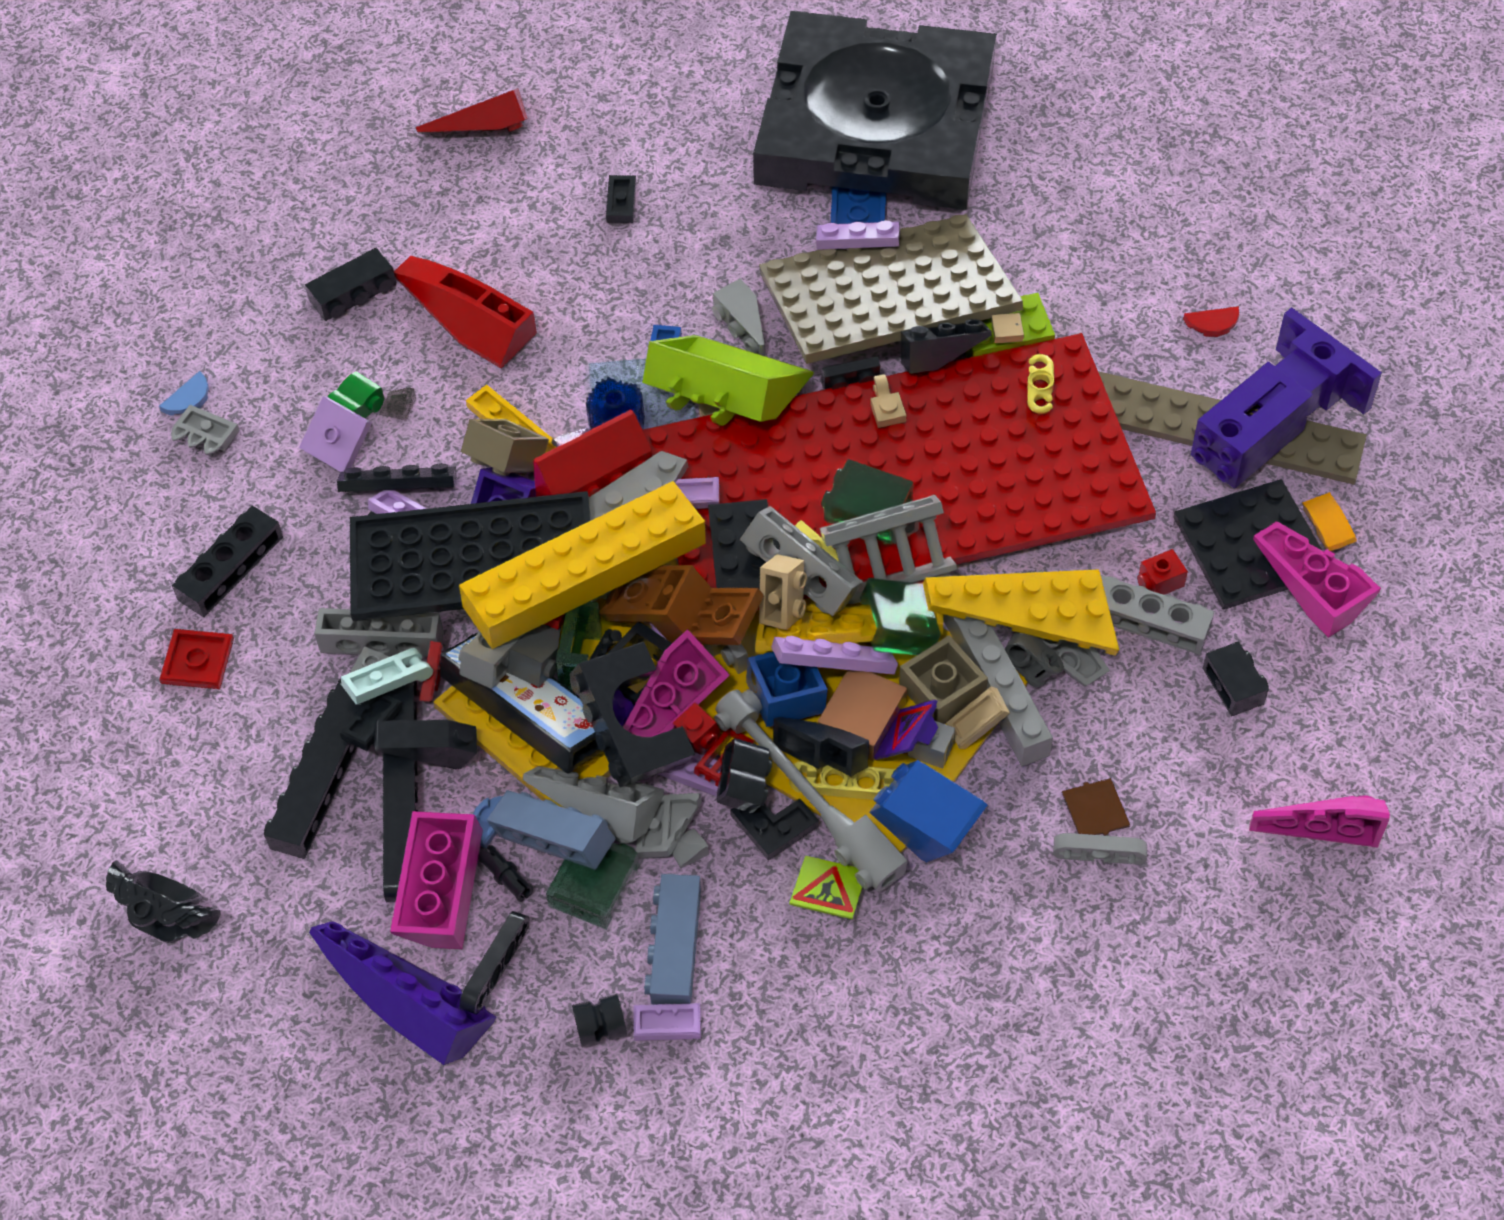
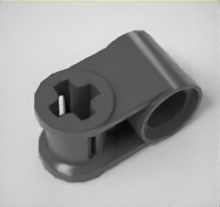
M1014 632L1005 647V651L1015 669L1035 688H1041L1046 684V679L1063 671L1064 666L1060 656L1051 650L1039 637Z

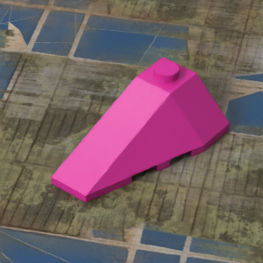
M1279 522L1273 523L1253 537L1255 543L1306 615L1328 638L1351 624L1381 590L1360 567L1353 563L1350 565L1345 564L1334 557L1335 553L1327 549L1325 551L1309 544L1308 538Z
M687 629L663 652L656 665L657 670L650 676L623 728L640 737H652L672 730L674 728L672 723L694 702L697 704L701 703L729 676L728 672Z
M1368 795L1348 796L1253 811L1249 831L1378 848L1389 822L1390 812L1385 800L1375 799Z

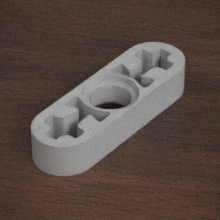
M1062 833L1054 837L1053 855L1058 859L1081 861L1104 859V862L1141 865L1147 861V843L1139 838Z

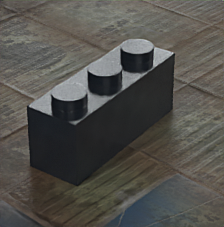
M376 247L306 283L305 288L310 303L324 321H327L331 318L340 317L346 310L366 303L369 298L379 293L389 291L392 286L396 285L393 267Z

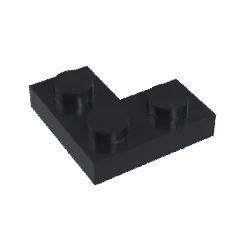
M800 798L775 815L766 804L760 806L753 813L736 808L730 810L731 817L768 861L819 827V820Z

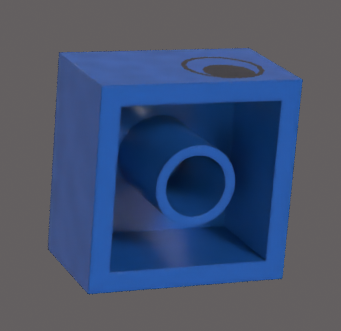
M774 652L748 657L746 683L761 702L762 710L760 714L766 727L774 726V719L777 717L803 719L823 713L826 708L828 689L817 667L779 663Z

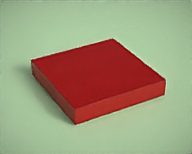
M174 629L159 678L160 683L220 690L234 641L233 634Z

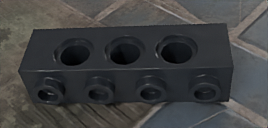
M253 505L245 513L240 514L235 523L225 533L220 534L215 543L205 553L200 554L195 563L185 573L177 577L172 585L177 600L204 618L283 538L279 522Z

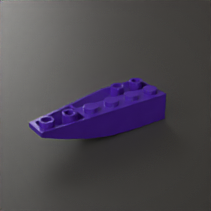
M331 921L311 927L309 933L323 954L367 1006L395 1031L442 1065L464 1058L495 1022L496 1016L487 1011L485 1006L482 1007L477 1015L460 1009L459 1004L462 992L458 986L450 984L344 928L341 924Z

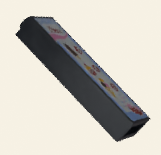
M477 633L470 635L467 639L441 653L440 677L565 773L569 774L603 752L596 743V733L591 722H588L583 714V704L579 696L554 677L548 678L540 687H537L506 673L491 689L460 675L461 661L458 659L460 650L465 644H469L476 637Z

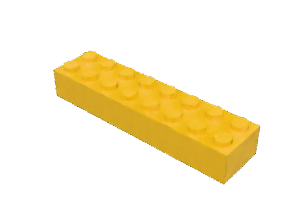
M671 481L459 584L462 607L491 649H494L706 544L705 521L676 483Z

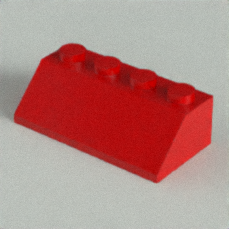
M629 410L533 459L536 497L588 491V495L591 497L651 458L652 449L635 413Z

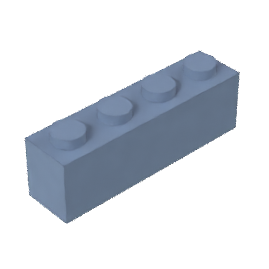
M507 790L487 819L498 836L505 840L595 870L616 839L608 828V822L602 817L595 814L592 816L582 814L573 807L566 809L548 799L541 801L526 792L519 794Z
M661 874L660 886H654L653 904L658 905V913L651 916L650 933L655 935L654 945L649 944L647 963L652 964V974L645 976L644 986L645 995H650L651 1005L691 1003L701 898L700 876Z

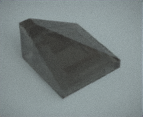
M409 387L390 391L380 411V415L407 421L416 402L414 388Z

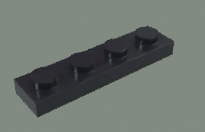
M444 463L434 464L431 468L406 465L402 469H390L388 466H379L373 468V470L361 471V468L351 467L345 469L344 472H340L337 479L338 492L454 487L457 478L456 466L448 467Z

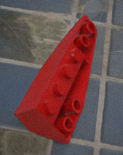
M411 255L394 271L395 278L459 344L501 369L537 334L533 311L469 275L442 264Z

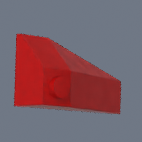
M519 88L417 126L416 130L417 132L496 130L507 127L510 132L523 127L522 121L527 119Z

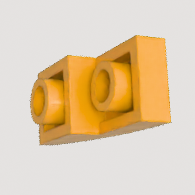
M1330 492L1302 502L1305 514L1316 527L1317 536L1327 550L1333 551L1357 542L1346 516Z

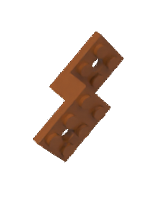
M662 565L613 589L599 614L605 621L651 622L671 643L688 629L704 645H740L764 594L759 588H711L692 565Z

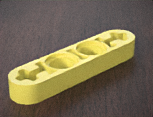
M803 761L793 764L801 773H807L806 779L820 795L874 800L881 790L880 779H884V787H889L894 780L891 775L896 770L868 767L853 776H849L829 765L817 769ZM817 773H820V784H816ZM831 774H837L843 778V782L838 786H831L826 782V778ZM862 777H869L873 779L875 784L869 789H864L858 786L857 781ZM789 779L791 788L796 792L802 793Z

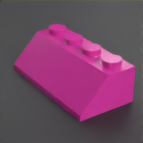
M412 811L390 929L391 934L430 948L463 949L483 832L474 814Z

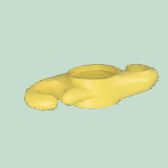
M1038 354L1029 359V364L1032 366L1028 368L1030 374L1027 384V403L1033 412L1044 414L1053 408L1050 402L1053 400L1051 394L1054 386V364L1048 356ZM1036 362H1043L1046 367L1037 369L1033 365ZM1044 380L1048 383V386L1037 388L1033 385V382ZM1044 399L1048 404L1042 407L1036 405L1035 402Z

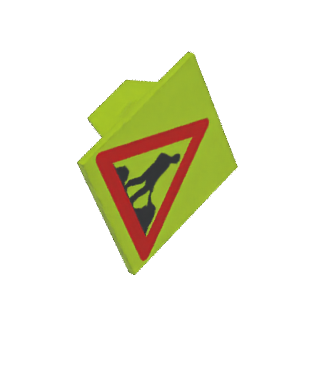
M805 855L789 905L853 920L862 891V886L855 878V873L858 872V869L854 866H844L841 863Z

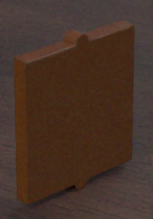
M1111 778L1090 784L1084 782L1083 786L1062 791L1063 798L1078 834H1103L1108 836L1109 832L1130 827V822Z

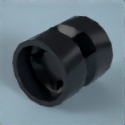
M618 994L599 998L598 1003L595 1005L591 1001L572 1005L582 1048L600 1043L602 1037H606L610 1041L627 1036Z

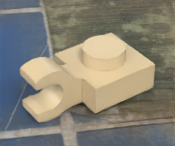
M885 374L874 376L876 385H873L876 397L870 399V405L877 427L881 428L906 422V413L899 392L890 394Z

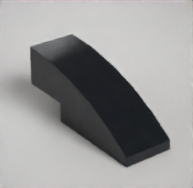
M784 717L774 719L773 742L781 751L817 769L829 765L849 776H853L868 768V739L816 722Z

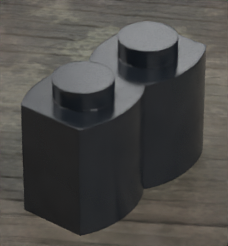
M737 738L732 739L725 746L721 763V776L717 789V803L749 813H753L765 804L768 796V788L765 787V777L769 775L772 768V760L769 759V748Z

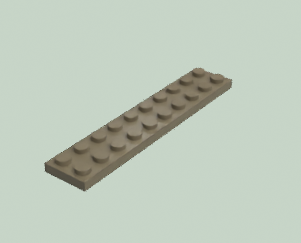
M1098 371L1121 428L1131 432L1192 446L1198 419L1221 401ZM1307 420L1304 431L1265 464L1355 485L1367 434Z

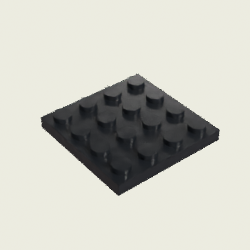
M1282 479L1175 511L1173 515L1223 610L1289 590L1253 540L1254 535L1273 523H1281L1308 538L1309 544L1322 550Z

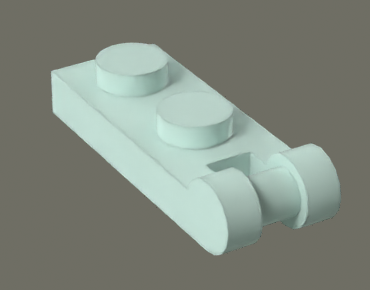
M410 648L341 676V685L357 705L415 680L425 681L431 677L433 669L427 662L422 661V655L416 648Z

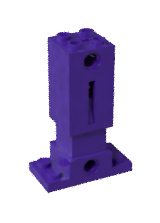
M1292 307L1284 313L1275 349L1284 359L1276 366L1269 361L1197 421L1190 455L1194 457L1197 463L1207 467L1216 474L1219 480L1226 482L1234 489L1304 431L1307 417L1317 408L1322 407L1327 411L1342 398L1350 407L1357 409L1364 415L1373 405L1382 372Z

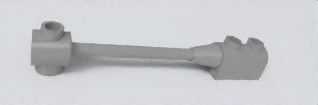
M748 689L743 693L739 690H733L718 702L715 709L718 714L714 716L717 725L723 731L731 728L736 734L747 731L759 746L769 748V757L819 811L821 818L835 840V845L838 847L834 850L836 858L842 865L847 866L852 863L858 869V872L855 873V878L864 889L873 886L877 892L882 891L905 875L906 858L867 815L853 822L834 806H830L756 724L759 712L762 710V705L758 697L751 690Z

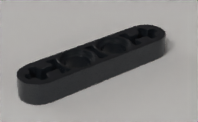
M512 911L465 986L460 999V1009L475 1015L481 1011L520 946L529 926V916L516 911Z

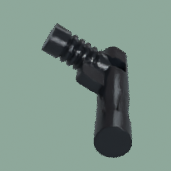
M611 629L606 630L589 660L605 655L609 648L622 639L621 632Z

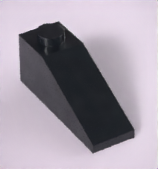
M451 720L377 721L375 723V751L447 768L462 769L477 754L476 726Z

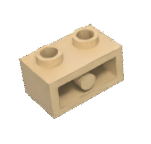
M776 554L760 567V591L764 594V597L759 605V624L787 630L803 617L806 610L803 592L807 581V574L804 572V560Z

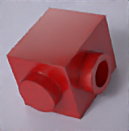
M1171 549L1141 561L1137 580L1139 586L1165 595L1185 586L1188 571L1175 551Z
M696 702L672 723L674 728L683 726L694 752L700 755L705 750L711 748L721 736L717 723Z

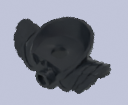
M118 860L112 862L108 868L106 875L107 892L114 894L115 900L118 903L127 906L128 921L133 927L160 941L174 943L187 935L192 939L199 938L203 934L210 932L221 916L220 910L198 905L202 899V895L199 892L173 879L149 871H137L132 874Z

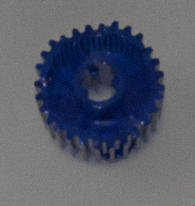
M607 377V380L602 378L601 382L597 381L595 389L593 388L592 393H589V397L586 398V411L590 430L629 410L635 413L643 430L645 420L643 395L637 384L629 383L628 385L627 381L625 383H622V380L617 382L615 379H610V377Z

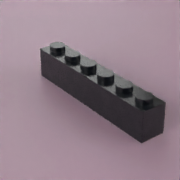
M339 679L335 689L330 690L327 697V706L323 715L320 714L316 719L315 731L311 740H307L303 746L299 765L294 766L291 771L287 790L282 792L278 798L275 815L265 825L264 837L271 850L302 859L306 858L357 749V746L342 740L340 732L365 702L356 705L342 687L341 679Z

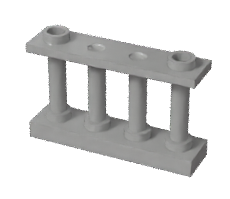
M936 495L819 528L822 540L826 546H832V548L836 549L839 562L853 574L854 570L847 545L850 543L849 540L859 537L865 540L874 579L863 582L848 604L859 603L864 600L865 596L924 580L926 577H946L950 575L951 571L958 570L957 564L951 557L943 558L934 519L937 518L936 515L944 512L942 503ZM919 520L923 524L932 563L915 568L905 528L908 526V523ZM890 529V531L894 532L903 571L886 576L876 536H878V532Z

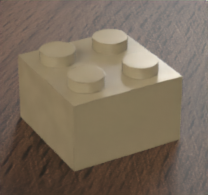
M469 419L460 452L470 456V461L476 464L493 467L492 471L497 474L509 476L510 473L514 472L520 475H527V472H534L533 459L545 453L549 439L507 419Z
M950 635L900 666L899 685L907 688V695L916 705L936 699L938 701L937 707L932 717L934 721L943 724L987 690L988 677Z

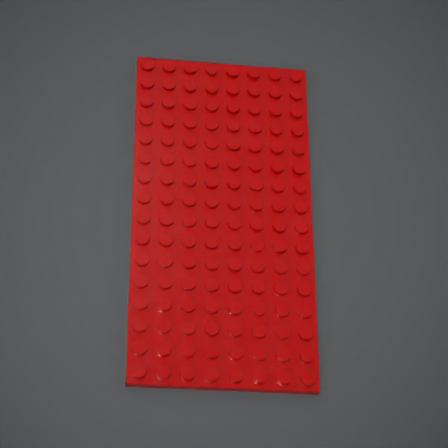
M1082 333L952 361L934 371L912 374L906 371L888 375L886 378L890 394L899 392L906 413V422L881 428L877 427L870 405V399L876 397L873 385L876 384L873 380L860 384L856 382L848 384L847 387L833 390L829 388L797 395L776 419L760 422L735 414L727 424L720 426L712 422L711 416L713 414L643 429L652 449V456L663 451L687 459L688 468L681 479L719 477L720 504L767 499L768 507L774 508L794 526L802 520L820 537L819 528L936 495L942 503L944 512L936 515L937 518L934 519L943 558L951 557L956 564L1154 520L1156 517V511ZM1038 354L1048 356L1054 364V386L1051 394L1053 400L1050 402L1053 408L1044 414L1033 412L1027 403V384L1030 374L1028 368L1032 366L1029 364V359ZM1036 362L1033 365L1037 369L1046 367L1043 362ZM1036 380L1033 382V385L1037 388H1045L1048 386V383L1044 380ZM1044 399L1035 402L1036 405L1042 407L1048 404ZM708 508L696 509L705 521L706 544L676 559L678 565H692L711 588H716ZM919 522L918 531L907 537L915 568L932 563L923 524ZM887 529L878 532L876 538L886 576L902 572L903 567L897 544L892 542V531ZM861 537L849 540L850 543L847 547L855 576L863 582L873 580L874 575L865 540L861 539ZM819 577L820 584L827 588L826 581ZM803 594V600L810 598Z

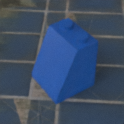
M916 760L907 765L902 763L891 775L894 779L889 787L885 786L878 792L874 798L876 804L869 813L914 854L927 863L953 853L988 805L921 761Z

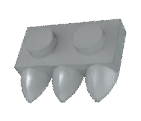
M189 405L174 424L171 437L173 441H177L188 436L189 448L205 443L204 451L206 455H209L219 450L225 451L240 430L238 424Z

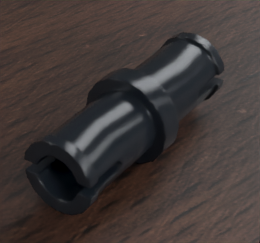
M493 845L487 846V849L484 848L479 853L478 860L494 875V880L499 885H504L519 902L524 901V897L527 899L532 894L533 885L528 883L517 871V866L512 861H507Z

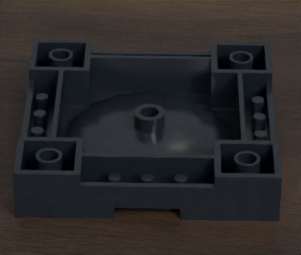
M790 11L777 60V72L770 98H767L753 151L754 185L807 191L809 183L913 196V204L967 210L984 111L993 73L997 34L919 25L917 33L869 28L867 27V19Z

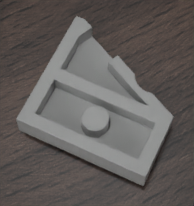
M700 793L668 794L663 796L647 833L637 839L636 854L638 858L670 857L702 803Z

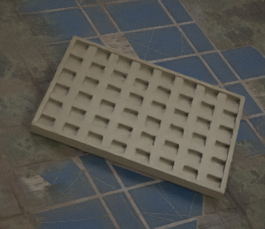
M967 214L954 215L951 218L939 221H929L923 225L910 228H901L899 246L822 249L808 253H798L791 257L773 259L767 263L759 264L762 279L806 364L901 341V331L911 330L915 326L929 328L937 327L940 323H965L969 319L981 321L991 318L992 315L1009 314L1023 310V300Z

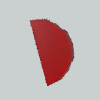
M1239 306L1184 313L1183 320L1188 328H1193L1203 333L1205 337H1219L1228 334L1230 329L1238 322Z
M430 641L427 663L433 669V674L429 679L422 682L419 698L421 701H434V691H438L441 680L440 659L441 653H443L441 642Z

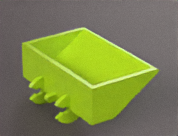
M699 335L649 341L642 383L674 393L675 395L666 401V405L675 411L681 410L690 399L697 404L705 403L720 408L718 412L715 411L711 420L721 426L727 424L735 414L760 422L776 419L814 375V371Z

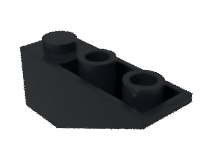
M969 319L965 323L960 324L940 323L937 327L929 328L924 326L912 327L911 330L901 331V364L910 374L938 370L990 337L992 331L983 321L977 319Z

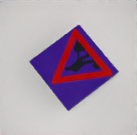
M935 699L900 709L874 759H883L913 751L917 742L929 745L938 729L932 717L938 701Z

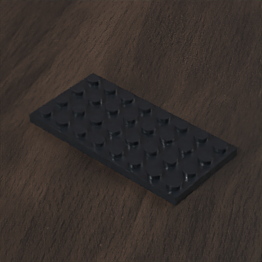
M588 491L350 517V615L352 621L464 609L462 607L459 584L591 521Z

